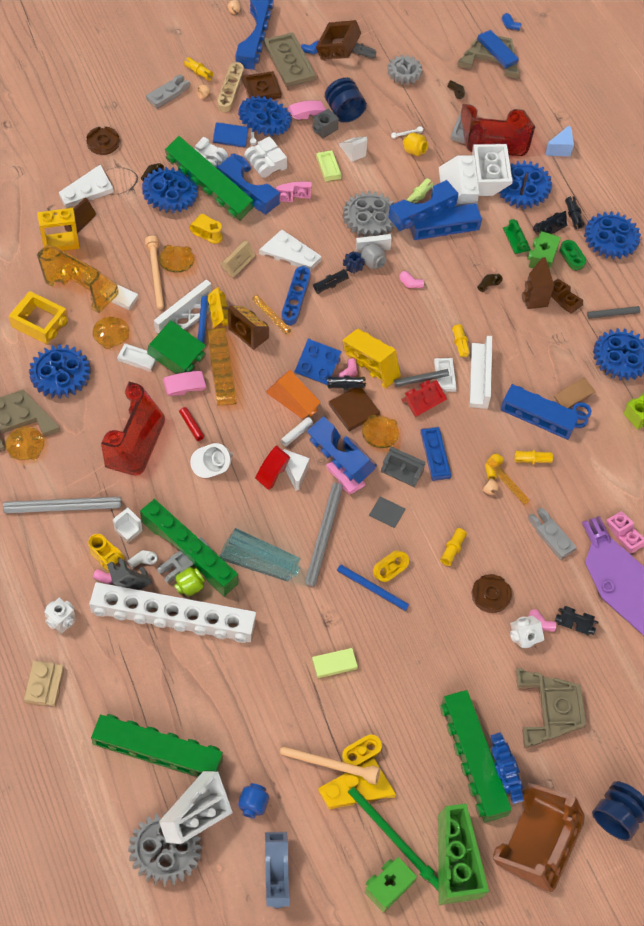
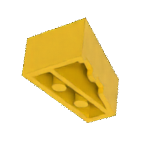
M358 328L342 340L345 354L351 359H356L357 365L360 367L365 366L370 371L369 375L372 378L377 377L382 381L381 386L385 389L393 384L394 380L401 377L397 351L392 346L386 345L381 340L370 336L367 332H363Z

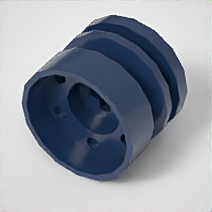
M345 77L337 79L325 91L324 98L340 122H352L364 113L367 102L353 79Z
M614 781L609 790L604 794L605 799H601L592 811V816L610 835L623 841H630L639 829V823L644 821V796L634 787L620 781Z

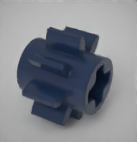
M352 251L349 254H345L343 266H346V271L354 274L359 270L362 271L365 259L361 258V253Z

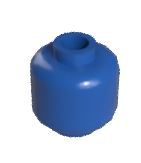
M251 783L250 786L243 788L238 801V807L243 811L242 814L244 816L254 819L255 816H261L265 813L269 801V794L266 792L267 789L265 787Z

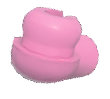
M407 271L400 273L399 278L407 288H423V279H414Z
M349 359L347 361L348 368L340 372L339 377H344L345 375L350 377L357 376L356 359Z
M96 569L93 574L94 579L108 585L113 584L110 573L107 574Z
M536 609L529 612V616H534L541 622L543 631L555 632V621H545Z

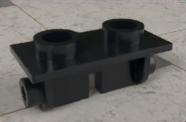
M566 211L556 212L553 216L547 218L546 221L543 220L536 223L533 231L539 234L541 231L553 234L566 227Z
M568 606L558 609V611L562 612L561 615L557 614L555 622L558 625L572 629L575 622L578 623L575 631L587 636L590 634L594 635L596 628L592 626L599 623L594 620L595 616L583 613V616L576 614V610Z

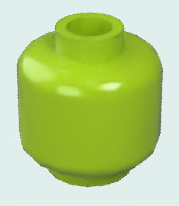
M188 567L175 577L177 583L174 586L180 595L184 593L187 597H192L204 588L203 582H205V579L197 568Z

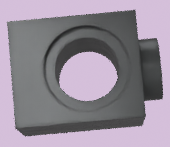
M327 109L313 117L312 129L320 137L325 138L338 130L339 118Z

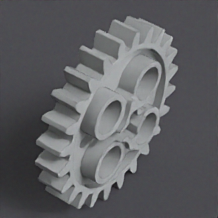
M362 191L361 196L355 194V198L350 197L343 207L344 224H347V229L352 228V233L357 231V236L364 234V237H367V235H386L387 231L391 233L395 225L388 218L389 207L394 204V201H389V196L383 198V193L378 196L377 191L374 194H371L370 191L365 194Z
M156 813L153 821L147 817L146 825L140 822L139 830H133L135 837H130L129 843L132 845L129 846L128 852L132 854L129 857V861H135L133 869L140 868L138 876L146 874V882L154 878V885H157L159 880H162L164 886H166L167 880H170L175 885L177 877L183 882L185 878L184 873L191 876L192 869L197 868L198 863L196 861H200L201 855L199 852L202 849V846L197 844L200 843L201 838L193 836L182 844L166 843L165 837L160 834L162 829L159 821L162 818ZM151 846L154 848V851L147 852L144 847ZM183 846L186 851L180 852L176 847ZM167 861L170 863V866L163 867L160 865V862Z

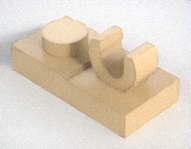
M247 241L242 242L221 263L223 270L227 271L230 277H235L256 256L250 243Z

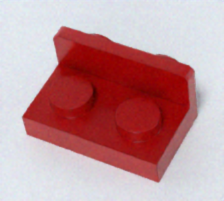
M428 380L420 384L421 388L416 391L413 388L405 393L406 397L401 399L402 402H407L415 417L447 400L437 380L433 382Z

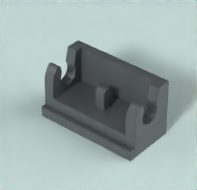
M390 447L383 461L381 472L415 488L424 472L426 462L394 447Z
M119 559L120 567L116 566L114 562L107 564L113 584L141 590L152 583L146 569L140 567L142 573L140 574L128 569L123 559Z

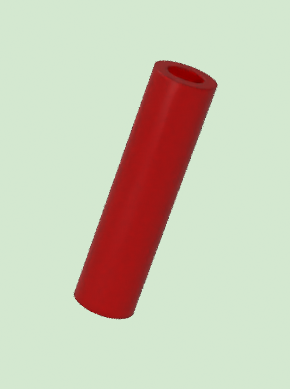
M181 408L179 413L195 440L201 441L204 438V434L188 408Z

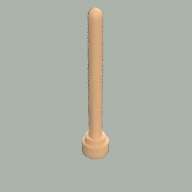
M148 236L145 239V245L150 251L156 305L161 310L164 308L157 256V250L160 246L159 238L157 236Z
M287 747L280 749V754L283 756L362 776L370 784L377 785L380 777V767L371 765V767L362 768Z

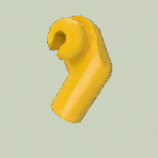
M497 453L491 455L485 463L488 480L490 478L493 480L497 478L495 467L501 465L504 461L503 457Z

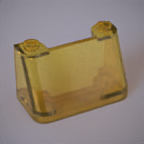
M49 245L37 253L45 283L53 287L55 282H62L65 285L69 280H73L91 291L90 297L93 301L91 307L97 313H100L118 295V286L114 281L65 251Z

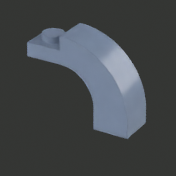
M265 832L267 907L282 908L290 906L287 832Z

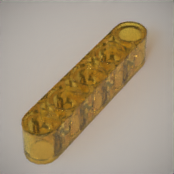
M207 329L217 406L236 404V394L226 329Z

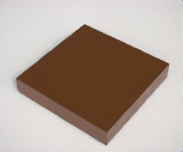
M274 71L242 76L249 99H251V96L255 99L257 96L262 99L265 96L268 100L269 98H281V91Z
M353 388L330 400L328 404L348 431L380 416L379 409L362 388Z

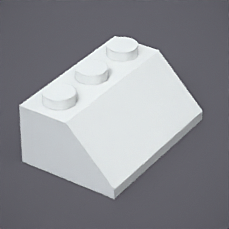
M507 144L473 145L472 155H474L479 196H493L511 185L512 175Z
M474 155L456 156L440 166L438 169L440 183L448 180L459 193L457 205L454 207L477 204L479 189Z

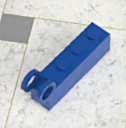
M476 203L466 204L444 210L438 215L410 227L414 240L480 230L482 217Z
M511 384L503 399L500 409L507 414L566 440H569L575 427L583 428L587 425L588 418L592 412L590 406L586 403H577L573 409H568L555 401L545 399L539 394H534ZM584 407L587 409L588 414L583 411H576V408ZM578 419L585 420L582 424L577 423Z

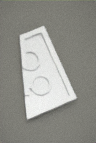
M99 165L61 190L59 197L65 208L76 206L85 197L90 201L114 193L104 170Z
M284 230L279 231L259 249L260 255L265 256L267 254L273 256L275 260L280 261L282 259L297 267L305 266L310 271L322 261L321 255Z

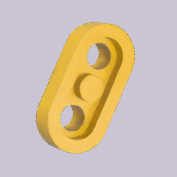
M400 550L393 551L375 564L373 576L381 582H388L407 568L409 556Z
M375 735L364 736L343 750L342 762L360 766L375 758L381 752V740ZM372 745L374 750H368L367 746ZM351 755L355 756V757H356V760H355V761H351V760L349 759V756H351Z

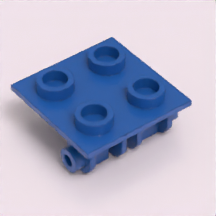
M308 339L294 372L328 385L327 379L332 377L336 365L340 363L341 358L339 357L342 351Z

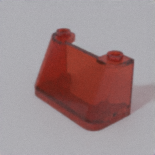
M462 104L461 120L466 148L470 152L473 151V145L507 144L509 156H524L528 153L536 126L525 110L514 109L510 111L505 121L476 118L477 109L473 105Z
M129 381L125 389V395L130 400L129 414L131 415L123 432L111 430L105 434L101 447L105 468L137 476L144 472L165 424V416L140 384Z

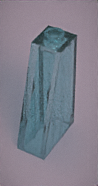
M237 528L233 530L225 541L219 555L225 562L287 582L293 576H297L301 567L298 565L299 557Z

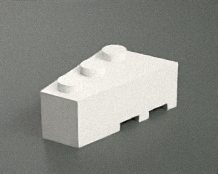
M203 771L159 821L166 843L182 844L233 813L219 773Z

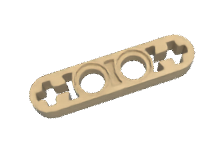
M234 62L229 66L217 100L220 112H229L233 107L242 76L244 75V66L239 62ZM230 80H236L237 82H236V83H230L229 81H230ZM227 91L233 92V93L230 94V95H229V94H225V92H227Z

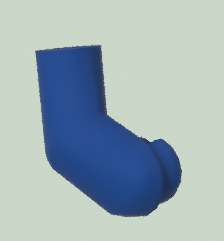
M319 40L311 45L302 44L301 48L304 53L317 54L316 45Z
M235 153L230 154V157H234L243 164L244 172L251 170L250 164L244 157Z

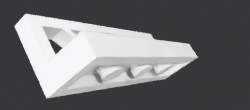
M206 279L154 320L155 331L159 334L170 320L185 331L198 322L200 313L191 314V310L201 307V297L207 296L212 292L211 283ZM208 303L207 314L210 312L209 303ZM181 318H189L186 324H178V320Z
M486 336L485 344L472 343L469 407L488 409L490 402L492 336Z

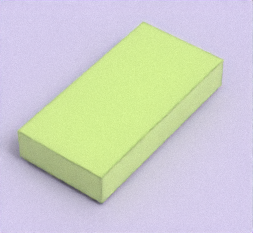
M333 151L316 153L325 182L341 179V172Z
M352 648L312 657L317 679L357 670L358 667Z

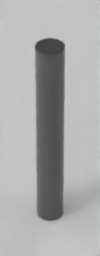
M640 307L587 312V318L640 313Z
M444 369L396 379L394 384L395 387L447 377L449 376V371Z

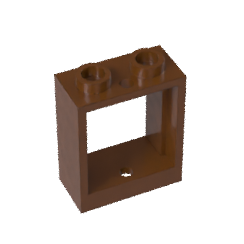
M356 20L328 22L316 45L321 60L350 57L361 35V30ZM344 38L342 43H332L334 39Z

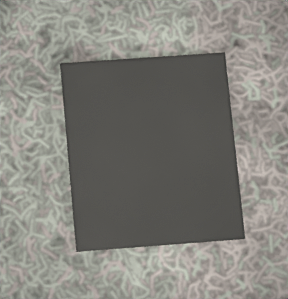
M379 497L369 516L395 528L405 508L383 497Z

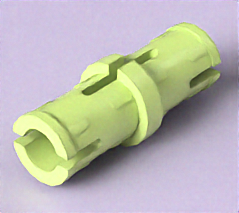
M425 179L419 187L413 190V193L406 201L417 204L419 200L424 199L426 193L433 187V182L430 183V179Z

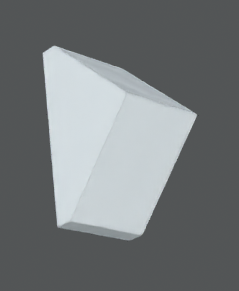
M367 136L355 137L339 143V146L351 162L366 156L368 139Z
M284 449L283 451L290 456L285 471L295 491L300 489L309 469L310 458Z

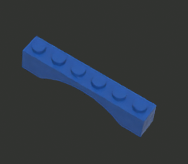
M250 0V13L257 25L252 34L238 44L235 55V62L243 64L245 69L254 70L256 63L259 64V52H262L263 47L261 42L265 39L264 31L268 29L267 20H270V9H273L274 0Z

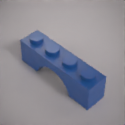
M229 157L217 166L219 171L253 199L256 210L266 215L280 204V192L268 183L253 185L243 179V164L234 157Z
M445 180L433 186L431 199L425 203L415 204L402 200L391 205L388 218L399 231L408 229L429 217L453 208L457 205L459 193L448 180Z
M324 416L307 431L311 437L309 441L314 447L317 448L319 446L321 453L327 459L331 457L333 465L338 470L342 468L344 470L343 474L350 481L355 480L360 484L376 469L370 459L359 449L350 452L337 450V444L341 435L335 426Z

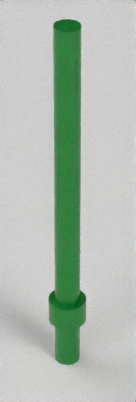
M352 787L348 791L349 795L421 872L419 875L425 881L428 880L438 891V878L434 874L435 871L429 865H425L355 787Z

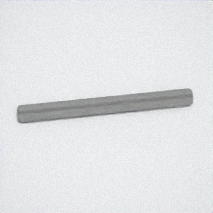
M333 483L305 580V584L310 587L316 586L341 496L342 484Z
M119 496L8 501L3 503L4 513L109 509L120 508L122 504L121 497Z

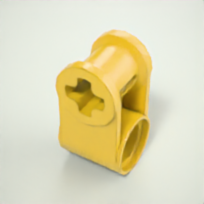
M200 214L189 225L190 231L195 236L201 237L212 244H218L223 239L221 223L209 218L205 214Z
M94 534L89 538L88 544L91 556L107 572H109L108 563L114 562L116 565L119 559L125 560L121 551L113 546L102 534ZM96 544L102 545L100 548H94Z

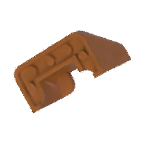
M528 783L526 789L522 791L524 800L522 802L523 814L509 844L503 843L495 848L493 860L505 870L543 890L553 892L581 832L585 816L576 797Z

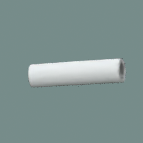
M305 418L280 439L282 445L287 447L312 426L313 421L311 418Z

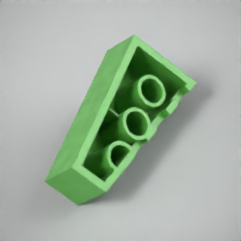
M467 803L446 806L438 814L439 905L478 900L489 892Z

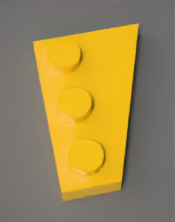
M373 758L359 767L366 768L371 767V765L379 767V765ZM382 770L380 771L377 785L367 783V780H364L362 776L345 773L318 788V792L328 810L351 806L357 803L348 793L352 787H355L368 802L396 797Z

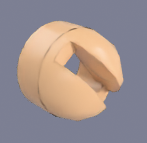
M237 0L230 1L227 5L228 10L232 14L239 13L241 10Z
M197 86L199 97L203 99L210 95L209 86Z
M490 478L482 491L486 494L494 495L496 494L494 490L498 491L499 486L496 481Z

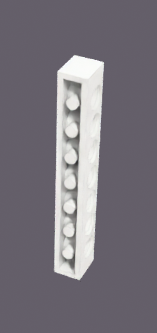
M98 582L95 583L89 603L91 613L100 617L107 615L117 620L128 619L138 624H154V626L159 628L171 627L180 632L187 630L197 635H214L218 639L230 638L239 643L251 642L256 623V612ZM117 601L115 605H109V602ZM130 605H137L134 609L128 608ZM152 608H156V609H157L156 612H153V613L148 612V610H150V609H152ZM171 612L178 613L176 616L168 615ZM190 616L198 617L195 620L188 619ZM215 619L218 622L215 624H210L208 621ZM236 623L238 626L231 628L228 625Z

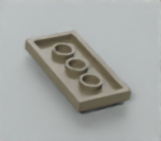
M293 32L264 39V46L286 87L316 80V74Z

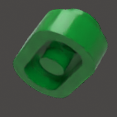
M572 240L563 241L559 251L571 269L582 270L586 264V257L576 242Z

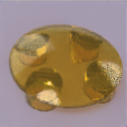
M166 245L159 256V263L169 272L180 273L192 267L194 255L190 247Z
M113 316L100 319L96 322L92 331L96 342L103 345L105 349H111L113 346L120 345L129 338L127 323L123 319Z
M370 415L362 427L363 438L368 444L376 448L391 447L399 438L397 421L384 416Z
M32 427L18 428L7 437L6 450L12 459L35 460L40 456V452L44 447L43 435Z

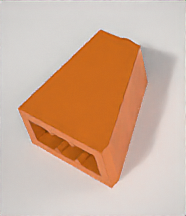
M291 370L287 371L266 391L268 395L302 419L307 415L309 417L314 415L318 411L316 407L321 403Z

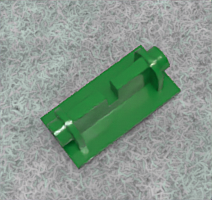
M515 219L509 220L508 226L503 227V230L514 254L530 251V246L518 221Z

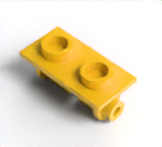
M217 287L207 295L213 328L220 323L222 326H228V310L223 309L227 307L226 295L223 291H219V287Z

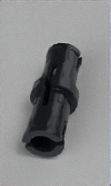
M569 196L565 200L569 210L568 216L572 219L573 227L577 229L578 226V229L584 226L581 216L582 211L577 205L576 198Z
M342 269L333 275L329 274L325 279L314 283L313 288L317 294L329 288H335L337 284L349 279L348 273L345 269Z
M349 375L344 377H328L327 383L330 384L327 386L328 389H365L366 383H363V381H366V378L350 377Z

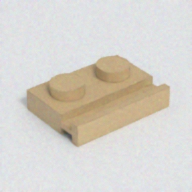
M33 661L24 698L25 703L56 707L64 665Z

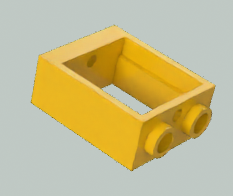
M73 208L37 212L45 253L80 249ZM65 225L72 226L71 232L46 235L45 228Z
M31 291L26 294L8 316L12 328L47 345L56 338L58 331L68 322L66 308ZM36 307L55 315L44 329L26 321L27 317Z

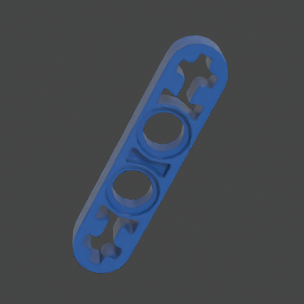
M305 266L296 268L282 310L281 320L285 325H294L298 320L310 281V269ZM305 274L303 280H300V276ZM296 286H300L303 288V290L295 291L293 288ZM291 300H297L299 303L297 305H291L289 302ZM290 311H292V316L290 318H287L289 316Z

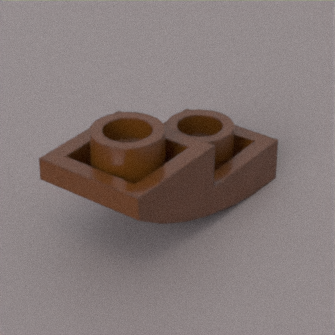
M560 279L553 281L554 288L551 297L563 309L571 314L583 306V299L571 292V286Z

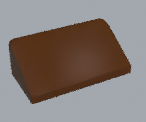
M86 197L73 208L77 233L96 216L95 210ZM71 225L64 226L67 232L72 231Z

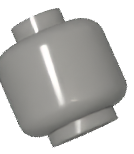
M377 244L365 245L361 250V258L365 259V264L370 269H379L385 265L387 260L386 252Z

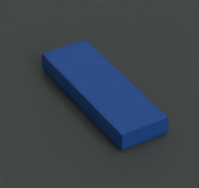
M492 30L478 35V41L505 69L518 63L519 58Z
M439 427L421 429L420 434L432 481L450 479L451 472Z

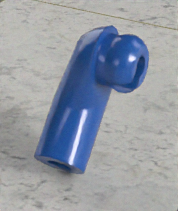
M509 13L502 15V22L506 28L520 31L521 23L514 22Z

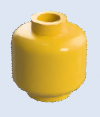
M411 132L403 140L404 150L408 154L421 156L428 149V141L424 135Z

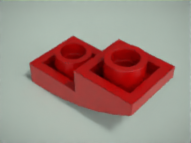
M277 445L274 446L262 463L255 479L268 490L273 488L279 474L285 471L290 456Z

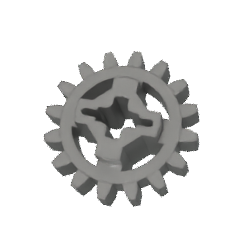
M401 55L400 58L395 56V59H391L390 63H388V75H390V79L395 78V83L400 81L401 85L404 82L409 85V82L415 83V80L420 79L422 64H419V60L415 61V57L409 58V55L406 57Z

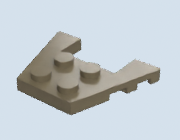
M497 36L515 54L512 39ZM477 38L472 43L471 48L458 61V67L472 69L474 58L500 64ZM517 64L506 68L504 76L518 79L519 70L517 69Z
M24 389L0 397V434L35 422L38 423L43 437L60 432L59 426ZM0 438V452L5 449Z
M516 668L517 688H539L544 726L523 727L524 748L541 744L586 726L581 685L558 678H548L537 672H527L523 668Z

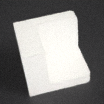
M126 508L113 519L115 532L127 543L142 532L141 520L129 508Z

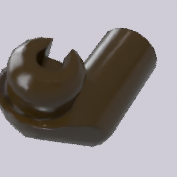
M450 80L447 87L454 91L457 99H462L465 96L464 86Z
M163 164L149 165L141 176V180L144 182V178H147L148 173L152 174V170L158 172V168L164 170Z
M488 274L477 288L479 291L485 292L488 286L499 285L503 278L500 274Z

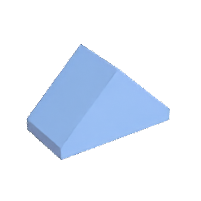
M570 126L566 127L548 142L545 153L547 156H571L574 142Z

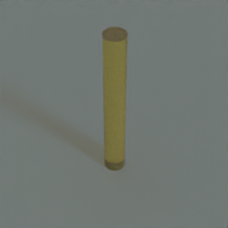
M258 295L253 296L252 300L286 335L289 334L291 329Z
M491 457L486 463L523 505H526L530 501L528 497Z

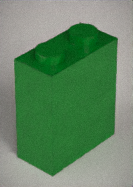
M170 320L148 345L147 354L173 373L180 374L192 372L197 361L201 362L204 359L206 345Z

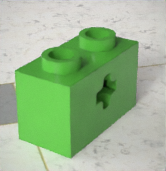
M541 231L539 238L535 237L532 246L534 250H530L528 260H530L529 268H534L542 257H546L550 270L561 237Z
M399 857L394 861L388 860L381 868L383 872L378 877L374 874L366 882L365 894L383 913L417 879V876ZM386 881H393V885H385Z

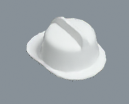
M213 443L197 449L192 454L190 460L191 468L199 477H212L225 472L229 468L234 454L224 445Z

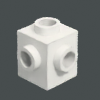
M58 598L55 602H50L44 611L46 616L45 622L50 628L56 629L62 634L76 621L74 606L69 601L64 602L61 598Z
M534 616L520 617L517 621L510 623L512 630L510 631V637L520 647L530 648L534 644L544 641L541 622Z

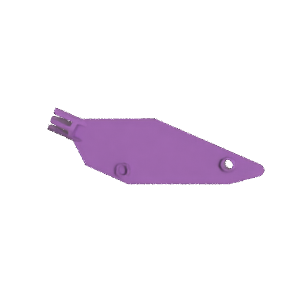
M597 516L596 519H589V523L587 520L583 521L582 525L591 542L585 564L601 598L644 636V566L609 536L600 516Z

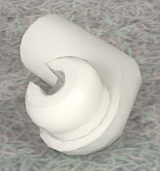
M142 550L130 558L127 563L132 569L140 563L152 565L157 562L158 556L154 552Z

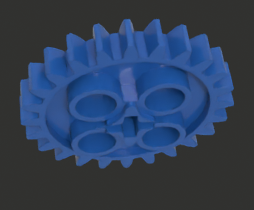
M251 96V99L246 98L240 104L238 113L240 116L239 120H243L242 124H247L246 128H252V132L258 131V134L262 132L265 136L270 134L271 137H273L274 133L279 136L280 133L284 134L285 131H288L292 117L290 112H287L288 108H282L283 104H277V100L273 102L272 98L268 100L265 96H263V99L259 96L256 99Z
M525 160L523 164H520L519 161H517L516 165L510 163L512 184L498 193H501L500 198H505V203L510 201V206L517 204L516 208L522 205L523 209H525L526 205L532 208V205L535 204L538 207L539 201L544 203L545 198L548 199L551 193V176H548V171H544V166L538 168L539 163L532 165V161H530L529 164H526ZM526 174H529L527 177V182L525 183L523 195H520L522 187L524 185Z
M165 167V170L158 168V172L152 170V174L148 173L147 178H144L142 195H144V200H148V205L153 204V208L159 207V211L165 209L166 213L169 210L175 213V210H178L181 213L182 208L188 210V206L192 207L193 202H196L198 186L193 184L187 174L183 175L179 170L175 171L174 167L171 170H168L167 167Z
M611 211L610 215L604 212L603 216L597 213L596 217L592 216V219L588 220L585 227L584 237H586L585 242L589 243L588 247H594L593 252L599 251V256L605 254L606 259L608 256H611L614 260L615 256L619 259L622 258V255L627 258L628 254L632 255L634 250H637L641 240V234L638 233L640 229L635 228L636 223H631V218L626 220V215L620 217L619 212L614 215Z
M617 328L614 333L610 329L609 333L604 332L603 336H599L598 341H596L593 359L597 360L596 365H601L600 371L606 370L605 375L612 374V379L618 376L619 381L623 377L627 381H629L630 377L636 380L637 375L642 377L644 373V338L639 339L640 334L633 335V330L627 333L625 328L623 332H620L619 328Z
M59 344L58 348L55 349L51 345V350L44 348V354L38 352L39 358L33 357L34 363H30L31 369H29L30 380L33 383V387H37L39 393L43 391L44 396L50 393L52 399L55 395H58V398L61 399L62 395L65 394L69 398L70 392L76 395L75 390L82 391L81 385L86 386V380H90L89 361H87L86 355H82L81 350L76 352V347L70 350L69 345L62 348L61 344Z
M501 732L490 735L493 745L491 750L496 762L494 765L499 779L503 783L505 792L509 794L513 804L523 802L521 791L523 786L518 774L520 770L515 757L511 753L508 742L505 743Z

